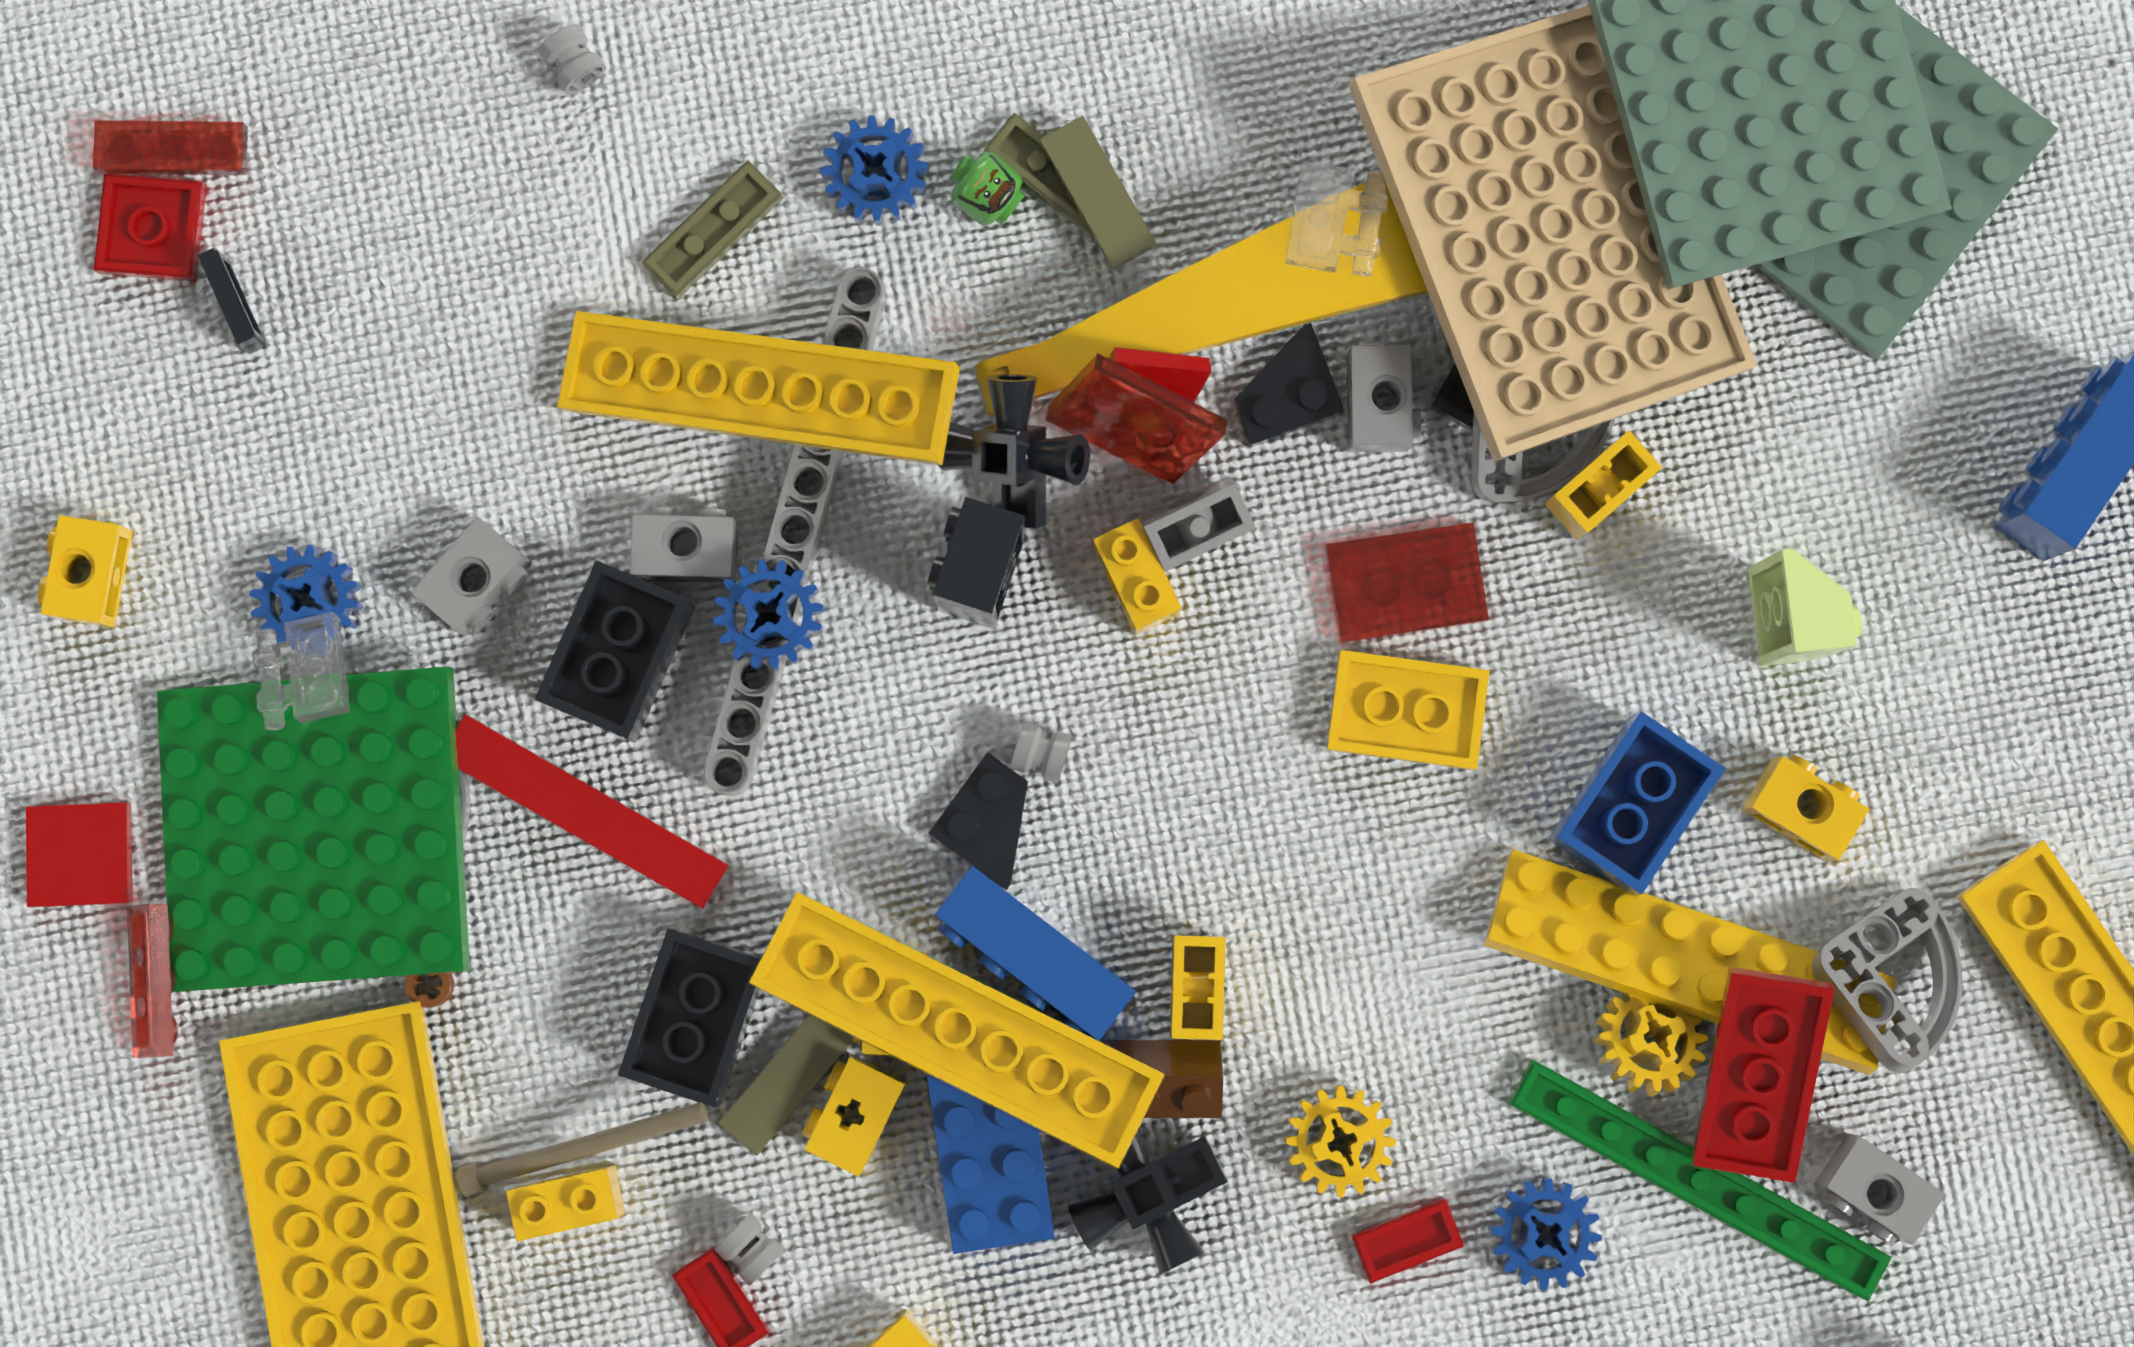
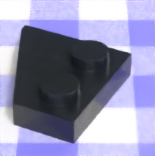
M1311 322L1300 328L1233 401L1250 448L1342 415L1345 411Z
M987 752L929 831V834L1007 890L1012 882L1028 781Z

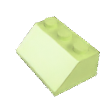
M1793 548L1782 549L1748 568L1760 666L1821 660L1858 646L1857 637H1860L1862 634V618L1859 608L1852 606L1851 594Z

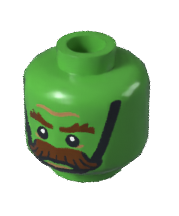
M990 151L981 153L975 160L967 154L949 177L956 183L951 193L953 203L983 226H988L994 221L1002 225L1017 208L1025 195L1020 191L1022 186L1020 174Z

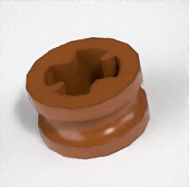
M451 972L428 974L429 976L439 975L441 978L442 986L436 987L441 992L436 998L430 993H419L417 985L424 983V981L419 979L422 974L407 975L405 979L407 997L412 1002L420 1001L421 1007L432 1008L443 1005L451 998L454 992L455 981Z

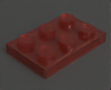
M1099 353L1048 405L1045 418L1046 421L1064 429L1072 435L1081 434L1086 437L1088 442L1109 452L1113 456L1119 457L1171 484L1180 479L1225 436L1228 422L1227 419Z
M1474 522L1329 543L1324 546L1339 644L1486 623L1489 621Z

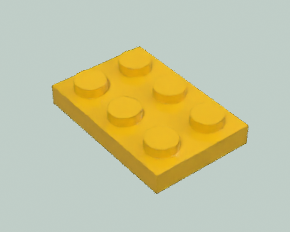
M1340 650L1326 750L1475 771L1478 768L1490 670Z

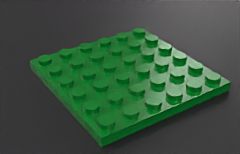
M444 666L157 691L171 992L470 971L460 778L455 736L457 723L454 668Z

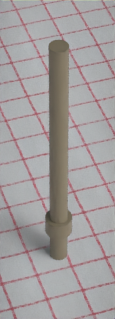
M700 1102L487 1165L475 1162L461 1166L457 1169L456 1174L453 1175L454 1188L457 1194L462 1193L468 1197L487 1191L489 1185L702 1124L708 1121L707 1108L705 1104Z

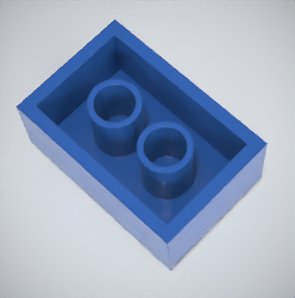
M1640 711L1632 714L1548 837V840L1629 894L1642 895L1726 768L1644 712Z

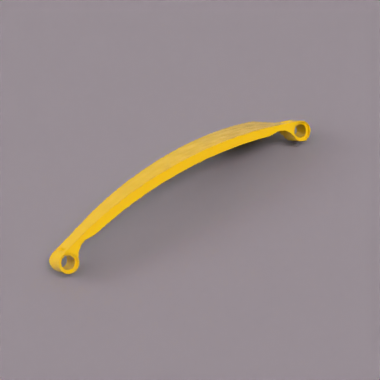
M1382 174L1241 240L1123 299L1044 342L981 361L974 366L986 415H994L987 380L988 376L1000 374L1036 376L1038 379L1033 398L1034 401L1054 392L1095 382L1114 347L1189 355L1328 317L1428 294V291Z

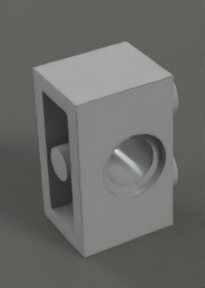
M1351 345L1347 353L1348 452H1408L1413 445V439L1420 438L1421 410L1412 409V389L1420 388L1421 368L1420 360L1412 359L1411 345ZM1378 388L1391 390L1397 398V407L1392 410L1379 409L1373 403L1372 392Z
M1229 476L1139 518L1165 572L1256 529L1236 483Z
M647 507L646 515H632L630 575L645 581L723 583L725 579H729L736 583L738 523L733 517H726V510L698 508L696 509V516H676L675 508ZM683 532L696 534L698 542L693 553L688 556H677L673 553L672 544L676 536Z
M477 516L415 586L411 593L456 632L466 636L471 630L477 633L490 621L495 613L491 606L504 592L510 595L523 583L528 575L525 568L531 561ZM473 568H483L486 572L484 586L479 591L467 592L464 587L465 575Z
M1850 1133L1846 1134L1815 1182L1816 1185L1828 1192L1823 1199L1826 1203L1848 1217L1851 1216L1853 1211H1856L1870 1221L1866 1229L1891 1246H1893L1896 1240L1913 1245L1946 1195V1193L1863 1137ZM1881 1179L1886 1185L1887 1195L1880 1205L1873 1207L1868 1201L1867 1191L1872 1182Z

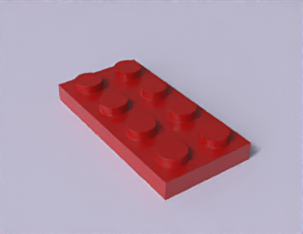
M1729 966L1691 1156L1693 1166L1792 1183L1796 1182L1835 992L1832 983Z

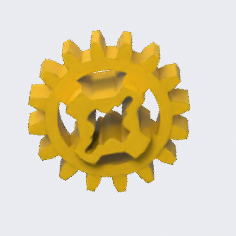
M1623 992L1621 993L1622 999L1615 996L1606 1004L1610 1013H1603L1596 1021L1606 1032H1602L1594 1038V1044L1606 1046L1607 1052L1598 1059L1599 1063L1608 1064L1612 1062L1616 1067L1610 1078L1616 1081L1622 1076L1629 1079L1628 1091L1632 1093L1642 1084H1645L1648 1096H1654L1659 1093L1662 1086L1668 1093H1671L1680 1087L1679 1080L1685 1083L1691 1080L1696 1075L1691 1066H1698L1704 1062L1706 1057L1696 1050V1047L1707 1042L1708 1037L1707 1035L1696 1033L1694 1029L1703 1019L1695 1016L1689 1017L1686 1013ZM1626 1016L1627 1020L1624 1021L1627 1032L1624 1040H1621V1025ZM1643 1035L1646 1037L1654 1036L1658 1044L1656 1042L1647 1044ZM1678 1039L1681 1041L1679 1057L1675 1051Z
M1336 1085L1334 1097L1329 1098L1323 1089H1317L1316 1098L1318 1102L1312 1105L1303 1099L1299 1102L1302 1110L1305 1112L1302 1119L1289 1116L1288 1122L1297 1128L1296 1135L1284 1137V1142L1288 1145L1296 1146L1297 1152L1287 1159L1291 1165L1303 1163L1305 1168L1299 1175L1303 1182L1310 1180L1314 1176L1318 1178L1316 1191L1321 1194L1324 1193L1329 1184L1334 1185L1337 1197H1344L1346 1185L1351 1184L1357 1193L1362 1194L1365 1192L1362 1180L1369 1177L1371 1180L1379 1183L1382 1179L1376 1171L1378 1164L1391 1166L1393 1163L1388 1156L1383 1154L1384 1147L1396 1145V1139L1384 1136L1383 1133L1384 1129L1393 1124L1392 1119L1389 1117L1378 1119L1376 1114L1382 1104L1375 1100L1365 1106L1363 1104L1365 1091L1357 1089L1351 1098H1346V1091L1342 1085ZM1337 1107L1355 1109L1366 1120L1353 1124L1342 1119ZM1319 1115L1322 1126L1318 1136L1307 1143L1309 1127ZM1331 1120L1343 1133H1352L1353 1139L1346 1143L1348 1150L1346 1154L1349 1162L1337 1149H1328L1327 1143L1334 1139L1332 1132L1334 1127ZM1373 1139L1371 1155L1361 1167L1358 1157L1363 1145ZM1325 1159L1337 1162L1343 1175L1326 1173L1319 1169L1314 1162H1320Z

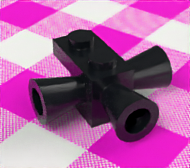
M1023 374L988 376L987 380L996 424L975 430L950 421L942 466H938L944 471L972 468V481L993 483V506L1024 515L1026 528L1036 529L1045 526L1046 475L1073 485H1079L1085 479L1089 469V443L1086 437L1081 434L1046 439L1047 427L1028 425L1038 379L1036 376Z
M1139 1127L1117 1170L1122 1177L1110 1183L1114 1192L1068 1205L1074 1225L1089 1251L1096 1248L1127 1222L1130 1223L1133 1230L1146 1224L1158 1273L1161 1275L1205 1252L1173 1210L1229 1181L1206 1136L1149 1163Z

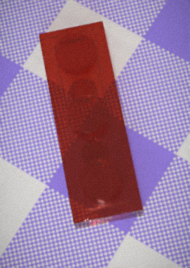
M94 120L93 169L98 174L247 175L248 126L244 122Z
M167 903L127 906L133 1058L173 1056V1045L178 1035L177 1022L174 1016H172L171 994L176 984L175 972L170 967L169 941L172 940L174 933L173 921L168 916Z

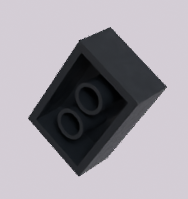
M965 496L962 508L952 507L943 533V536L946 537L945 543H948V550L945 558L936 555L929 573L927 585H930L929 591H932L931 596L934 597L939 612L995 630L1026 537L1025 516Z
M596 560L534 700L636 743L696 606L685 597Z
M667 928L618 1076L699 1103L702 1102V1104L714 1108L722 1105L760 992L749 981L762 957L677 929Z

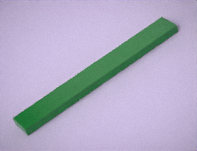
M1531 1059L1508 1102L1514 1108L1867 1302L1870 1301L1892 1258L1742 1174L1693 1166L1691 1160L1693 1147Z

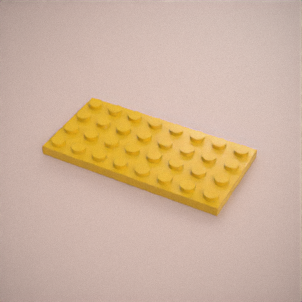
M420 1001L219 1040L271 1347H484L459 1202L453 1184L454 1174L424 1007H421Z

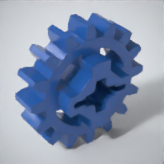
M869 115L867 127L860 128L853 119L849 121L851 134L847 137L838 131H835L833 134L838 148H824V158L832 163V165L822 167L821 176L822 179L834 181L825 188L828 198L841 196L836 205L838 211L843 214L852 207L856 223L860 224L866 214H871L875 225L881 226L883 214L890 213L891 217L897 222L901 220L899 207L904 205L912 210L917 207L912 193L926 192V183L917 178V176L929 173L928 162L916 161L925 153L922 143L909 145L913 138L912 130L909 127L902 130L899 134L896 133V124L893 118H889L884 127H878L875 116ZM868 141H883L880 145L863 144ZM903 156L908 163V173L905 182L896 173V167L901 163ZM845 159L854 168V174L848 179L849 183L847 185L844 184L842 179ZM864 163L867 166L870 164L874 168L882 164L886 178L880 177L875 173L867 177ZM870 196L887 197V199L880 201L867 200Z
M307 545L304 556H301L296 548L292 546L287 547L286 561L283 562L272 555L268 558L273 568L270 574L262 571H257L255 574L264 585L262 589L250 591L249 596L261 601V606L252 610L251 616L256 619H266L267 622L259 630L262 635L270 637L278 633L275 646L285 650L293 641L294 652L297 654L305 655L309 644L312 645L316 652L325 653V640L331 639L341 645L344 639L339 630L343 626L352 629L356 628L357 624L353 619L349 618L350 611L362 610L363 604L353 600L351 594L362 589L361 584L357 581L346 580L353 571L350 565L343 563L335 567L338 558L337 554L328 550L320 559L319 549L313 545ZM307 568L303 576L290 580L286 579L292 572ZM333 583H335L338 593L337 606L333 604L330 593ZM291 590L300 594L302 592L309 594L323 609L319 610L314 607L304 606L298 601L296 596L290 593ZM276 594L279 595L283 608L280 616H278L275 606ZM322 620L328 622L318 630L302 633V631H307L312 623Z
M760 559L757 565L758 572L751 574L742 565L739 567V573L742 578L740 582L735 583L729 579L724 580L723 584L730 591L728 598L715 597L714 603L725 609V615L713 618V624L718 627H727L728 631L719 638V641L723 646L733 643L737 644L732 655L737 661L750 654L751 667L758 670L763 660L769 659L772 669L777 671L780 670L782 657L787 656L796 665L800 662L796 652L797 649L803 647L809 651L814 650L815 646L808 636L810 632L823 633L824 627L818 622L813 621V616L825 612L823 604L811 603L810 601L819 592L815 584L804 588L801 586L806 576L804 571L799 569L790 577L787 575L788 570L785 561L780 560L775 571H769L765 560ZM765 582L780 583V585L777 584L769 592L756 593L750 589ZM797 596L801 601L803 609L801 626L792 621L791 606L796 601L795 598ZM738 603L746 609L747 624L742 629L743 632L741 634L736 624ZM775 604H778L776 612L781 617L780 621L776 625L768 621L762 627L759 626L762 622V617L758 614L759 609L763 605L771 609ZM783 637L788 641L786 644L776 648L758 647L768 638Z
M1543 1177L1540 1189H1536L1530 1180L1525 1179L1522 1180L1524 1193L1521 1195L1509 1189L1504 1192L1510 1202L1507 1208L1494 1205L1492 1210L1502 1219L1500 1224L1488 1226V1232L1500 1236L1501 1241L1490 1248L1495 1255H1507V1258L1501 1265L1503 1271L1509 1273L1517 1267L1520 1269L1517 1276L1519 1283L1526 1285L1532 1276H1535L1537 1288L1547 1290L1549 1278H1554L1560 1287L1565 1288L1567 1287L1566 1274L1570 1271L1581 1278L1585 1276V1272L1580 1265L1583 1258L1589 1261H1596L1597 1256L1588 1249L1589 1242L1602 1241V1235L1591 1231L1589 1225L1599 1220V1216L1595 1212H1583L1582 1209L1589 1201L1586 1195L1580 1194L1573 1199L1570 1198L1573 1185L1563 1182L1558 1190L1555 1191L1552 1179ZM1550 1199L1561 1204L1555 1206L1550 1211H1540L1531 1202ZM1517 1217L1521 1221L1520 1238L1513 1245L1512 1227ZM1531 1217L1548 1226L1555 1225L1551 1228L1550 1234L1554 1238L1552 1241L1558 1246V1249L1541 1240L1535 1243V1240L1539 1237V1232ZM1576 1224L1577 1240L1574 1249L1569 1246V1231ZM1539 1256H1550L1558 1262V1264L1550 1267H1536L1528 1263L1535 1261Z

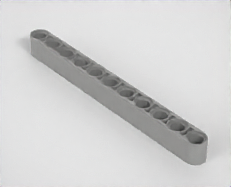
M857 267L843 275L838 285L822 344L836 346V341L842 333L855 331L863 337L858 349L873 351L886 301L881 279L874 271L868 268ZM860 284L870 285L876 290L873 300L864 305H857L849 299L851 290ZM794 444L762 559L767 563L769 571H775L780 560L785 561L787 568L795 572L799 569L804 571L806 576L801 584L804 588L808 586L844 451ZM807 473H816L823 478V485L820 491L812 496H804L796 490L799 478ZM795 520L806 522L810 527L807 539L799 544H790L784 540L783 532L786 525ZM770 582L761 583L754 587V592L756 593L772 591ZM798 596L791 606L792 621L796 624L802 607ZM775 604L771 609L763 605L758 611L762 619L769 615L781 618L776 612L778 604ZM747 616L745 619L744 627L747 624ZM777 637L771 641H764L758 647L776 648L786 644L788 641L783 637ZM747 654L740 661L734 659L704 769L706 782L714 791L725 796L735 797L745 793L750 788L757 770L787 656L781 658L780 670L777 671L772 669L769 659L763 660L762 664L766 665L769 670V679L759 689H749L743 681L744 673L751 665V655ZM742 711L751 712L756 720L753 733L744 738L734 737L730 730V722L733 716ZM729 759L737 760L742 767L740 781L733 786L723 787L717 779L719 765Z

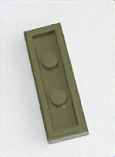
M1014 112L984 148L983 152L990 151L997 155L1020 174L1022 185L1095 241L1040 145V139L1045 136Z
M1083 116L1040 139L1042 149L1112 271L1156 247L1153 236Z
M747 160L642 261V264L678 300L777 206L784 197Z
M808 1015L718 1124L757 1156L852 1044L853 1036Z

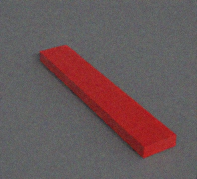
M467 714L464 715L456 728L458 769L704 909L729 864Z

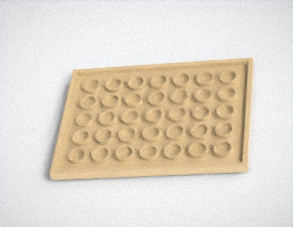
M1589 5L1355 77L1348 83L1493 462L1757 367L1722 275L1667 289Z

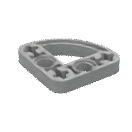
M1474 412L1472 488L1479 498L1491 503L1527 500L1552 492L1571 481L1592 462L1605 444L1615 419L1583 430L1572 448L1558 462L1532 477L1522 480L1523 452L1509 456V459L1498 460L1499 475L1507 476V485L1498 487L1496 494L1494 485L1486 484L1485 480L1487 474L1494 473L1496 461L1493 462L1492 458L1485 459V451H1490Z
M1908 888L1901 891L1827 942L1813 956L1811 964L1816 980L1833 984L1835 988L1833 1002L1879 1062L1888 1070L1895 1073H1905L1914 1069L1936 1051L1951 1030L1958 1013L1962 994L1961 959L1948 921L1934 899L1925 891L1917 888ZM1914 907L1919 915L1898 928L1893 920L1906 911V909ZM1874 927L1883 933L1886 939L1885 950H1874L1866 944L1863 936L1864 928ZM1920 936L1928 952L1933 978L1931 1005L1922 1028L1875 970V967ZM1841 957L1845 961L1846 966L1835 972L1829 963ZM1859 978L1862 983L1849 992L1846 986ZM1860 994H1870L1879 1001L1882 1010L1880 1017L1871 1018L1861 1011L1858 1003ZM1891 1019L1895 1025L1881 1034L1878 1029ZM1905 1040L1911 1048L1899 1055L1895 1051L1894 1046L1898 1042Z

